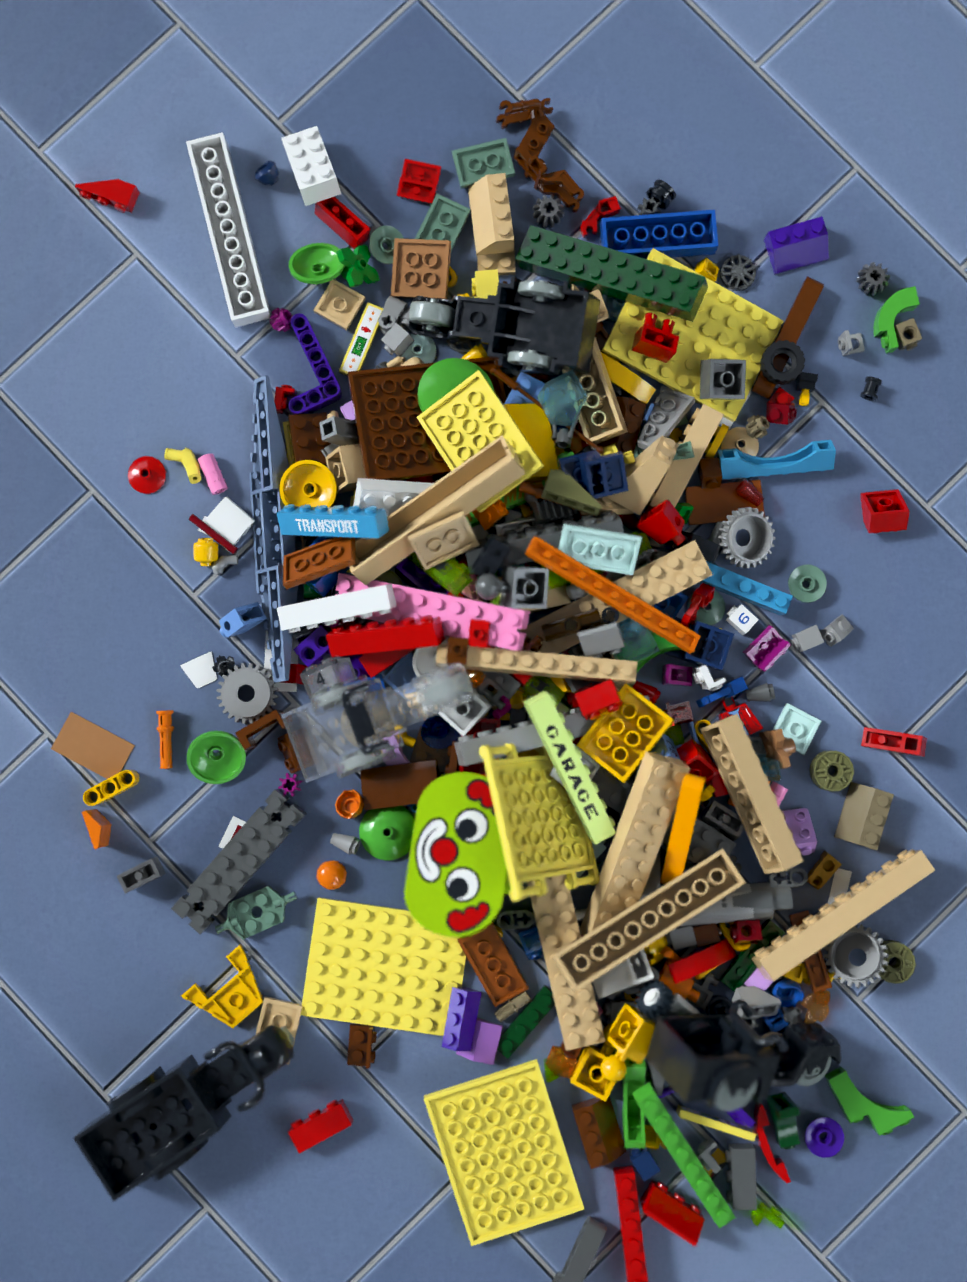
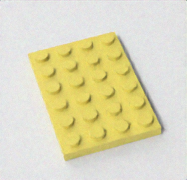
M479 370L417 417L451 471L502 435L515 449L526 474L477 507L476 509L480 513L544 467Z

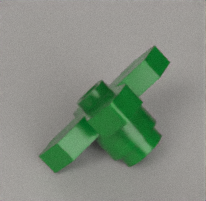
M367 245L356 247L354 252L349 247L342 248L336 252L340 263L345 265L341 275L348 281L351 288L363 284V280L367 284H374L380 280L377 270L367 264L371 256Z

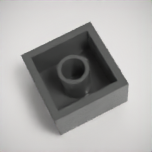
M701 360L700 399H745L746 360Z

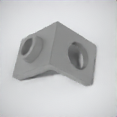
M846 330L838 338V346L842 356L865 351L861 333L850 335L849 330ZM851 339L858 341L859 346L857 349H852Z

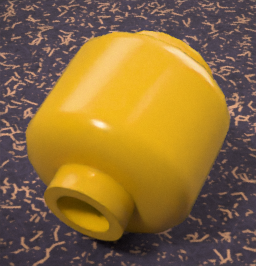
M199 538L194 543V560L200 562V566H212V562L218 560V543L213 541V538Z

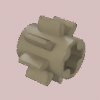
M753 415L747 419L748 424L745 429L750 437L761 439L768 434L766 430L769 428V422L764 416Z

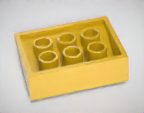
M503 404L544 465L543 468L525 481L536 482L546 480L550 469L558 470L549 414L536 404Z
M626 683L619 691L623 705L619 706L617 711L602 713L601 717L595 721L576 745L624 784L640 766L645 751L651 752L674 722L672 718Z

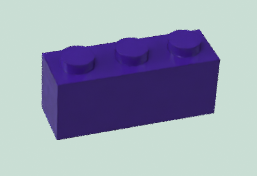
M452 987L441 1047L456 1052L471 1051L481 991L467 987Z

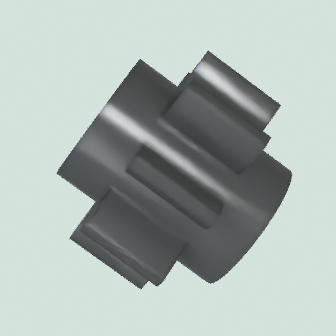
M653 197L649 200L643 198V205H638L639 215L660 214L661 210L657 209L660 202L656 203Z

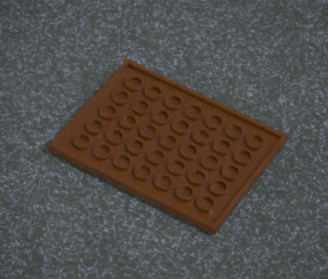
M490 357L465 359L484 370L492 382L495 394L504 404L506 396L503 381L490 374L491 369L495 365L500 369L498 361ZM434 363L348 372L366 479L400 480L442 475L451 472V469L417 419L422 414L417 396L419 383L425 371Z

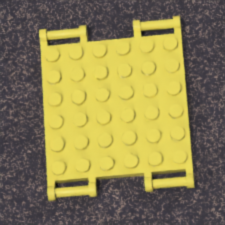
M513 743L497 747L485 745L480 747L479 753L484 758L512 888L510 891L511 899L518 901L527 896H543L547 893L545 878L564 874L567 877L565 886L569 890L586 884L597 885L600 877L592 842L564 786L550 776L553 763L545 747L535 748L539 756L518 758L517 750ZM505 754L508 756V759L494 760L493 755ZM588 870V876L577 878L576 872ZM535 880L536 885L534 887L522 889V882Z

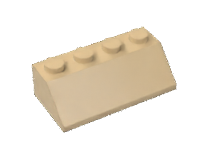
M506 174L486 175L468 187L476 256L514 252V234Z

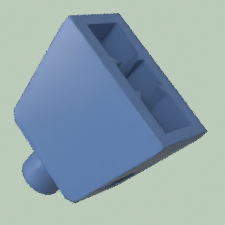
M259 602L234 608L220 619L221 635L229 638L243 634L265 621L267 617ZM247 616L248 619L243 621V617Z

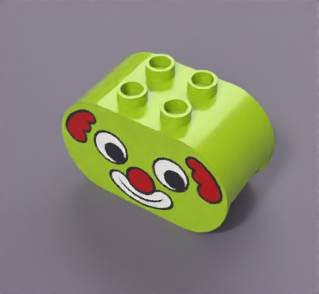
M458 772L447 774L433 781L426 787L419 799L404 896L410 914L425 929L446 937L468 936L485 928L495 918L501 908L503 895H510L512 888L488 778L475 773Z

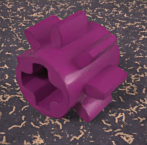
M276 308L271 312L272 315L269 317L270 325L274 330L286 332L291 328V318L293 316L290 311L284 308L281 310Z
M286 773L285 779L279 778L282 786H279L278 789L283 788L284 796L288 792L291 793V796H295V790L301 791L299 784L303 781L296 779L298 774L290 777V774ZM289 779L291 782L295 783V785L292 786V790L290 787H286V784L289 783Z

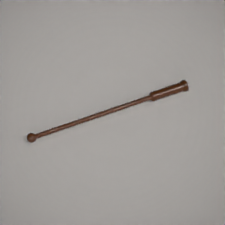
M496 365L491 369L490 374L495 375L514 391L518 390L570 430L571 426L520 388L516 381L498 369ZM576 429L574 430L578 437L596 449L599 454L604 453L603 447H598Z

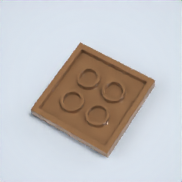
M395 238L391 296L400 298L424 296L435 299H447L451 241Z

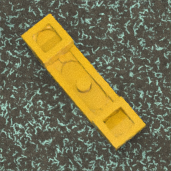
M601 352L610 381L630 394L635 400L647 404L656 389L634 372Z

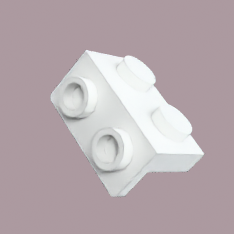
M706 665L693 668L694 673L692 676L696 684L700 683L702 689L715 691L723 687L722 683L726 682L725 678L713 680Z

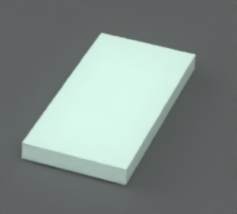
M564 524L558 550L590 569L633 575L642 537Z

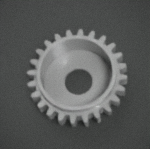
M745 507L732 511V515L726 516L728 521L722 522L724 527L719 529L722 532L718 536L721 539L719 545L723 546L721 553L727 554L725 559L731 560L730 564H735L736 567L755 568L756 565H761L762 560L768 559L766 555L772 554L771 547L775 546L772 544L773 540L776 539L773 536L775 529L771 528L773 522H768L769 516H763L764 512L758 511V508ZM741 529H745L749 533V541L745 546H740L736 542V534Z
M242 663L241 668L235 665V671L228 669L229 675H222L225 680L218 683L222 688L217 689V692L221 693V696H218L217 699L222 700L219 707H225L223 713L229 712L228 718L232 719L235 717V722H239L242 719V724H246L247 720L251 724L254 722V719L258 720L261 716L267 715V711L273 712L270 707L271 705L276 706L277 703L273 700L274 698H279L278 695H274V692L279 689L273 687L275 684L274 680H270L273 675H266L267 669L265 668L260 671V665L253 668L252 663H249L248 667H246L245 663ZM243 685H250L255 691L254 698L249 702H243L238 697V690Z
M855 925L852 929H849L830 942V947L824 948L828 951L824 958L829 959L825 965L832 967L828 970L829 973H836L833 978L836 980L841 978V984L844 985L847 981L848 986L851 988L853 983L857 988H860L862 983L865 987H868L867 982L870 981L875 984L874 978L881 979L879 973L886 972L882 967L883 965H888L884 958L889 957V955L883 952L887 950V946H881L884 940L882 938L877 939L879 935L877 932L871 934V928L868 927L865 931L863 925H860L859 929ZM854 949H861L866 954V961L861 966H854L849 961V954Z

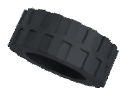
M779 340L776 343H772L765 350L760 360V369L763 372V376L769 382L771 381L776 385L790 384L797 379L804 369V353L799 346L788 340ZM786 354L791 358L792 365L788 371L780 372L774 367L773 360L776 355Z

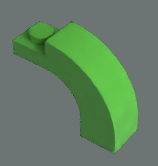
M916 286L894 293L877 312L874 321V337L882 336L881 345L885 348L886 354L894 352L899 347L894 328L896 315L915 310L920 304Z

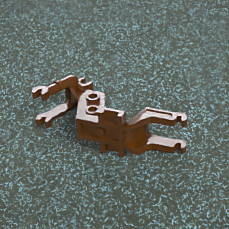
M535 98L525 101L520 100V102L515 103L507 100L502 101L499 109L506 108L504 114L498 115L496 123L503 122L501 129H506L508 124L531 120V125L514 154L515 160L526 171L524 175L526 179L531 177L535 182L534 188L536 190L539 188L544 195L553 194L558 196L566 207L575 206L572 211L574 213L577 212L580 207L579 201L583 199L584 191L565 170L546 173V163L543 159L538 158L555 127L546 117V115L553 112V107L546 108L544 106L550 104L551 99L545 98L540 101Z

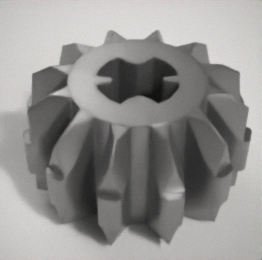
M552 194L550 198L543 195V200L537 199V204L533 206L535 211L533 217L538 218V224L543 222L544 228L547 227V224H550L553 228L554 222L557 224L561 222L560 218L564 217V212L562 211L564 210V205L560 204V198L554 200V195Z
M871 262L870 266L865 264L862 267L863 270H859V277L856 279V282L861 283L859 289L864 288V294H867L869 291L872 296L877 292L882 293L884 288L889 285L887 280H889L890 275L885 274L888 268L882 269V263L876 266L875 262Z

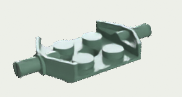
M267 886L228 903L227 920L215 926V929L221 928L216 932L219 934L229 929L244 940L270 927L283 923L285 907L287 903L297 900V896H294L296 893L292 892L284 896L280 895L271 886ZM255 906L262 909L260 917H255L252 913Z

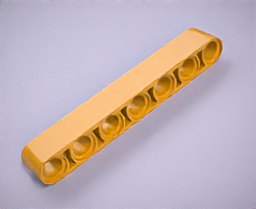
M687 773L684 775L660 884L666 885L684 873L705 778Z

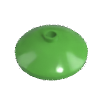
M313 243L301 247L290 257L289 270L291 275L298 281L313 285L327 283L335 279L345 267V265L340 263L336 253L340 249L327 243Z
M210 731L201 734L193 740L187 751V765L190 772L197 779L209 784H222L233 780L241 773L246 762V752L238 738L224 731Z
M404 806L368 810L360 823L359 836L365 850L375 858L381 860L401 858L411 850L415 819ZM384 829H390L391 834L389 836H386L384 834Z

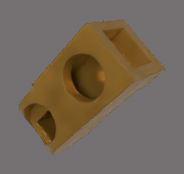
M824 850L814 867L808 872L806 882L819 890L842 864Z

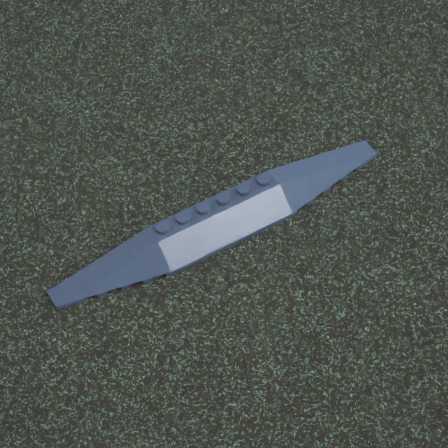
M265 375L254 380L253 404L256 405V414H252V423H255V434H251V441H254V453H250V462H253V472H249L251 513L252 518L255 520L252 528L257 594L261 595L262 603H260V606L267 617L263 627L268 632L269 640L266 643L268 650H271L272 653L270 664L275 683L289 681L293 632L289 633L288 629L281 631L277 607L296 604L298 585L289 589L283 586V559L285 555L296 552L295 535H281L277 512L284 509L283 507L285 506L280 496V481L284 472L289 468L270 379L269 376Z

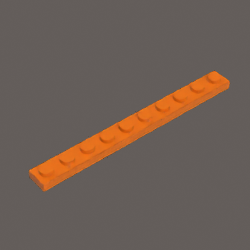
M537 536L532 538L524 555L687 653L691 654L694 652L700 638L699 634Z

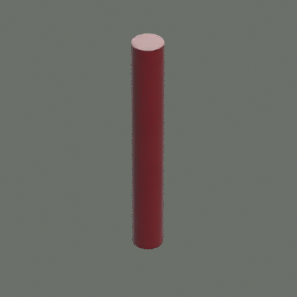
M192 514L189 517L193 524L233 555L238 551L236 546L196 515Z

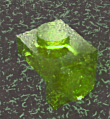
M761 1202L759 1206L757 1205V1210H752L751 1220L756 1226L760 1224L764 1217L780 1229L785 1223L781 1217L782 1213L774 1206L770 1208Z

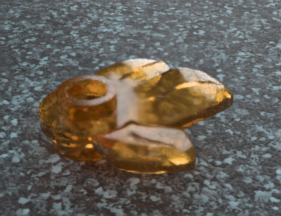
M828 990L810 993L801 1002V1005L807 1008L804 1021L806 1024L816 1021L822 1023L827 1018L829 1013L828 1003L830 1002V992Z

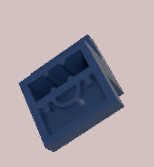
M596 450L558 459L560 470L570 475L594 499L628 491L624 457L621 451L601 456Z
M675 617L674 620L681 624L682 619ZM697 621L693 625H689L690 630L700 635L693 653L689 654L684 650L663 653L698 666L706 665L722 671L734 633Z

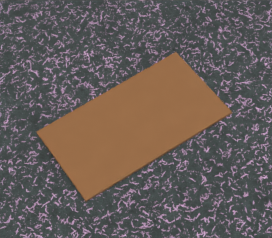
M70 712L51 749L108 779L121 772L135 745Z

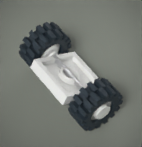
M650 980V984L646 982L644 984L645 987H640L639 989L641 993L637 992L636 995L638 997L635 999L636 1007L654 1022L657 1021L658 1016L699 1014V1011L678 993L673 994L672 990L659 980Z

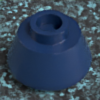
M270 160L264 163L255 172V179L264 185L269 184L272 186L279 180L277 177L279 171L276 163Z

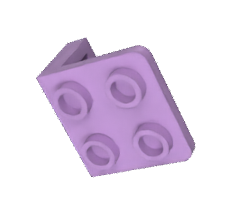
M800 808L782 811L786 824L792 831L794 842L801 851V855L814 853L817 839L808 809Z

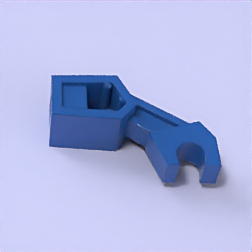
M741 676L724 684L721 690L696 700V703L700 708L725 696V699L748 689Z

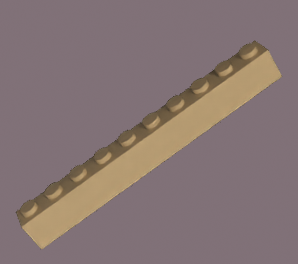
M441 643L437 646L436 667L605 682L612 679L614 683H626L629 685H633L636 682V661L468 646L466 666L446 664L448 644Z

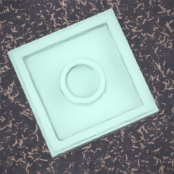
M786 703L773 730L782 729L784 737L794 740L796 752L805 755L821 720Z

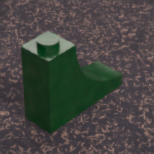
M786 1092L768 1095L767 1103L777 1144L780 1148L793 1149L795 1145L800 1144L796 1116L800 1115L798 1106Z

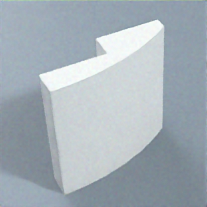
M226 496L204 522L235 546L240 538L246 535L255 520Z

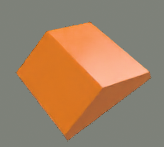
M97 809L83 811L82 815L94 849L108 846L112 824Z

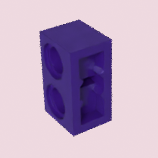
M320 625L293 649L307 667H317L324 661L323 657L327 653L331 654L329 646H325L322 643L323 636L332 631L328 625ZM310 648L313 649L315 652V656L313 658H311L308 655V650Z

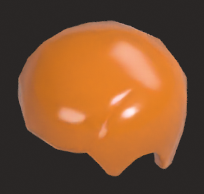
M354 789L344 790L336 800V812L344 819L356 818L364 809L363 797Z
M325 861L317 869V881L325 889L335 890L346 882L347 872L344 865L339 861Z

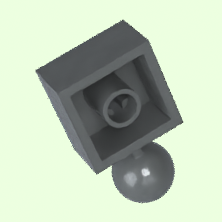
M502 566V581L493 574H484L476 582V592L481 598L487 600L494 599L501 593L500 606L508 608H547L549 569L538 566Z

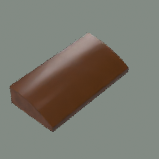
M437 760L361 769L364 809L371 810L418 804L426 787L439 778Z

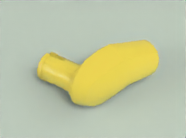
M166 448L165 460L181 462L186 469L191 484L201 481L200 467L192 450L188 448L183 450Z

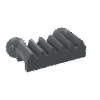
M524 493V500L530 504V511L532 510L534 514V525L562 521L567 518H578L580 515L577 509L551 501L545 502V500L538 503L539 499H536L535 496Z

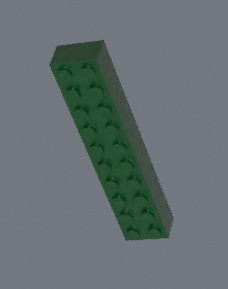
M530 225L515 258L520 269L558 281H568L575 286L591 291L599 289L601 294L692 322L708 289L705 276Z

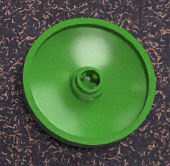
M460 358L444 359L431 365L423 374L418 387V403L423 413L478 370L481 371L494 391L492 382L484 370L468 360Z

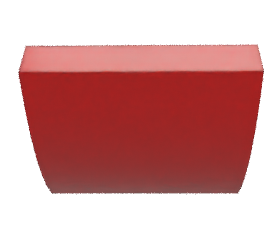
M405 158L397 196L432 204L436 196L442 167Z

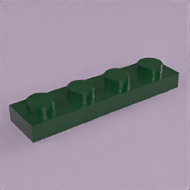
M769 919L761 927L762 940L757 944H751L745 951H741L719 978L734 992L736 988L743 985L757 966L751 959L755 956L754 952L762 947L766 949L771 945L770 941L778 936L782 937L785 933Z
M545 985L501 1035L498 1051L507 1059L555 1005L552 991Z

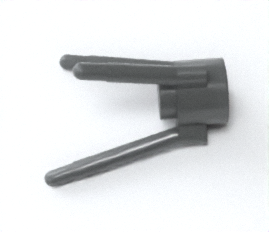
M582 401L579 402L573 422L570 424V430L560 429L557 432L556 419L551 416L552 439L556 440L555 445L558 448H570L583 405ZM551 407L550 410L555 413L554 407Z

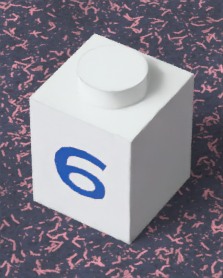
M742 604L737 607L734 605L727 612L728 618L726 619L742 635L746 634L759 620Z

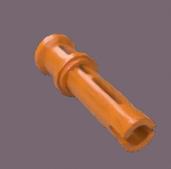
M174 710L156 711V714H158L157 730L160 736V769L173 768L171 736L174 730V726H172Z

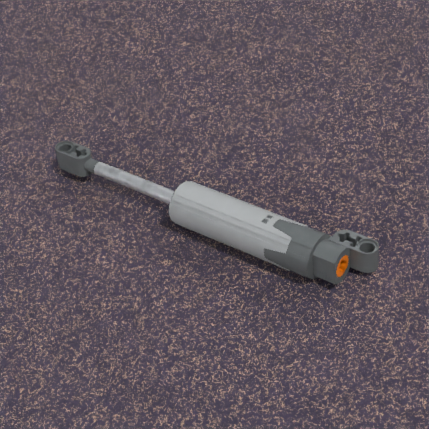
M791 868L771 873L768 876V881L745 883L680 926L773 919L774 911L791 910L793 908L791 888H798L804 885L808 878L807 873L801 868ZM794 873L801 875V883H796L793 880ZM778 875V878H785L787 876V880H782L779 884L777 881H773V878ZM587 909L575 910L577 922L583 921ZM528 910L506 911L500 913L497 917L498 926L505 931L524 930L536 925L534 913ZM514 915H517V919H523L524 915H527L528 918H531V921H528L527 925H524L522 921H518V926H515ZM504 916H509L512 920L511 924L507 927L501 925V919Z

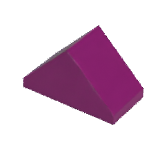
M672 664L663 665L662 685L692 686L693 667Z

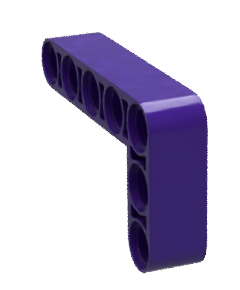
M298 313L291 318V325L320 385L290 400L289 409L293 415L313 413L337 402L342 397L339 383L307 317ZM298 322H305V325L303 327H296V324ZM307 338L313 339L312 343L308 345L304 344V341ZM314 355H321L320 360H312ZM323 371L329 372L326 378H321L320 374ZM336 388V394H328L329 389ZM319 396L320 400L317 403H312V397ZM302 404L303 408L300 411H295V405Z

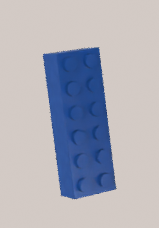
M715 210L602 218L600 223L601 246L647 259L652 248L670 258L713 255L718 248Z

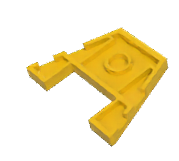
M241 944L226 956L239 973L214 995L208 998L197 983L181 995L185 1000L191 1001L195 1006L209 1012L213 1017L231 1028L238 1025L263 1003L262 994Z

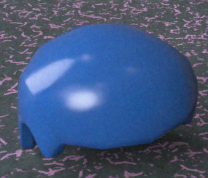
M791 979L779 981L772 990V996L780 999L781 1007H796L800 1000L804 1001L802 988L796 981Z

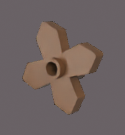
M782 729L760 732L759 737H761L767 753L765 757L767 769L774 770L791 767L789 756L796 751L794 740L784 737Z

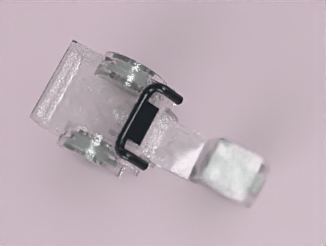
M459 663L444 666L411 680V683L392 690V687L383 689L380 678L368 680L367 676L364 675L319 690L308 696L310 703L283 713L281 716L305 782L308 783L333 773H337L338 778L341 779L396 758L394 750L405 746L401 733L408 731L406 727L471 701L474 697V690L466 669Z

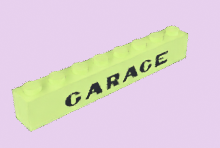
M543 691L524 701L523 704L590 841L596 845L616 834L613 828L616 826L610 815H607L605 811L607 806L604 800L598 797L599 789L595 782H591L589 778L591 773L587 765H583L580 759L582 754L579 748L574 747L572 743L574 737L569 729L566 730L563 724L566 721L562 713L558 712L555 707L557 702L554 696Z

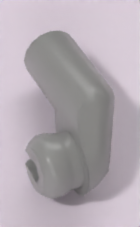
M238 555L220 556L212 564L213 573L221 575L226 565H238Z

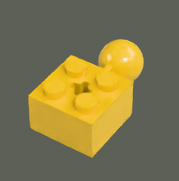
M627 1003L624 1004L605 1036L618 1050L615 1055L607 1056L601 1063L603 1077L611 1082L620 1081L625 1076L626 1058L639 1064L642 1063L647 1056L656 1025L639 1009Z
M613 1023L608 1024L603 1029L604 1038ZM606 1038L601 1049L594 1045L585 1046L569 1076L570 1083L606 1102L616 1082L608 1081L603 1077L601 1063L607 1056L612 1055L616 1048ZM599 1068L600 1073L596 1072L594 1075L593 1070Z

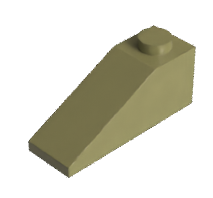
M550 469L541 498L594 516L598 515L602 506L570 475L565 474L561 470Z

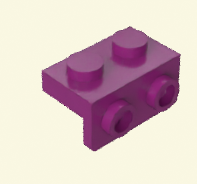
M768 625L743 653L756 668L765 672L774 665V662L780 656L786 653L791 644L784 640L773 626Z

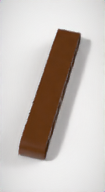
M807 276L774 343L779 340H788L796 345L824 287L823 283ZM786 354L776 355L773 360L774 367L782 372L789 356ZM760 371L751 391L769 399L776 384H773L771 381L769 382L763 376V372Z

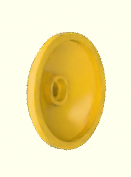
M302 460L292 464L284 472L280 481V496L284 505L294 504L295 506L309 504L311 507L319 505L332 507L337 496V483L333 473L324 464L313 460ZM310 486L314 487L313 493H310L308 491V488Z

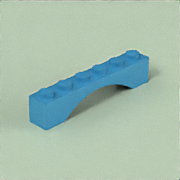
M832 440L812 441L794 453L774 458L751 456L737 448L717 450L722 479L725 480L833 470L836 449Z

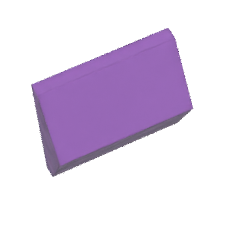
M477 1018L471 1051L456 1052V1054L471 1061L494 1065L503 1025Z

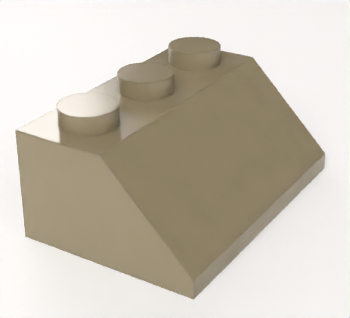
M851 782L834 837L877 850L894 794Z

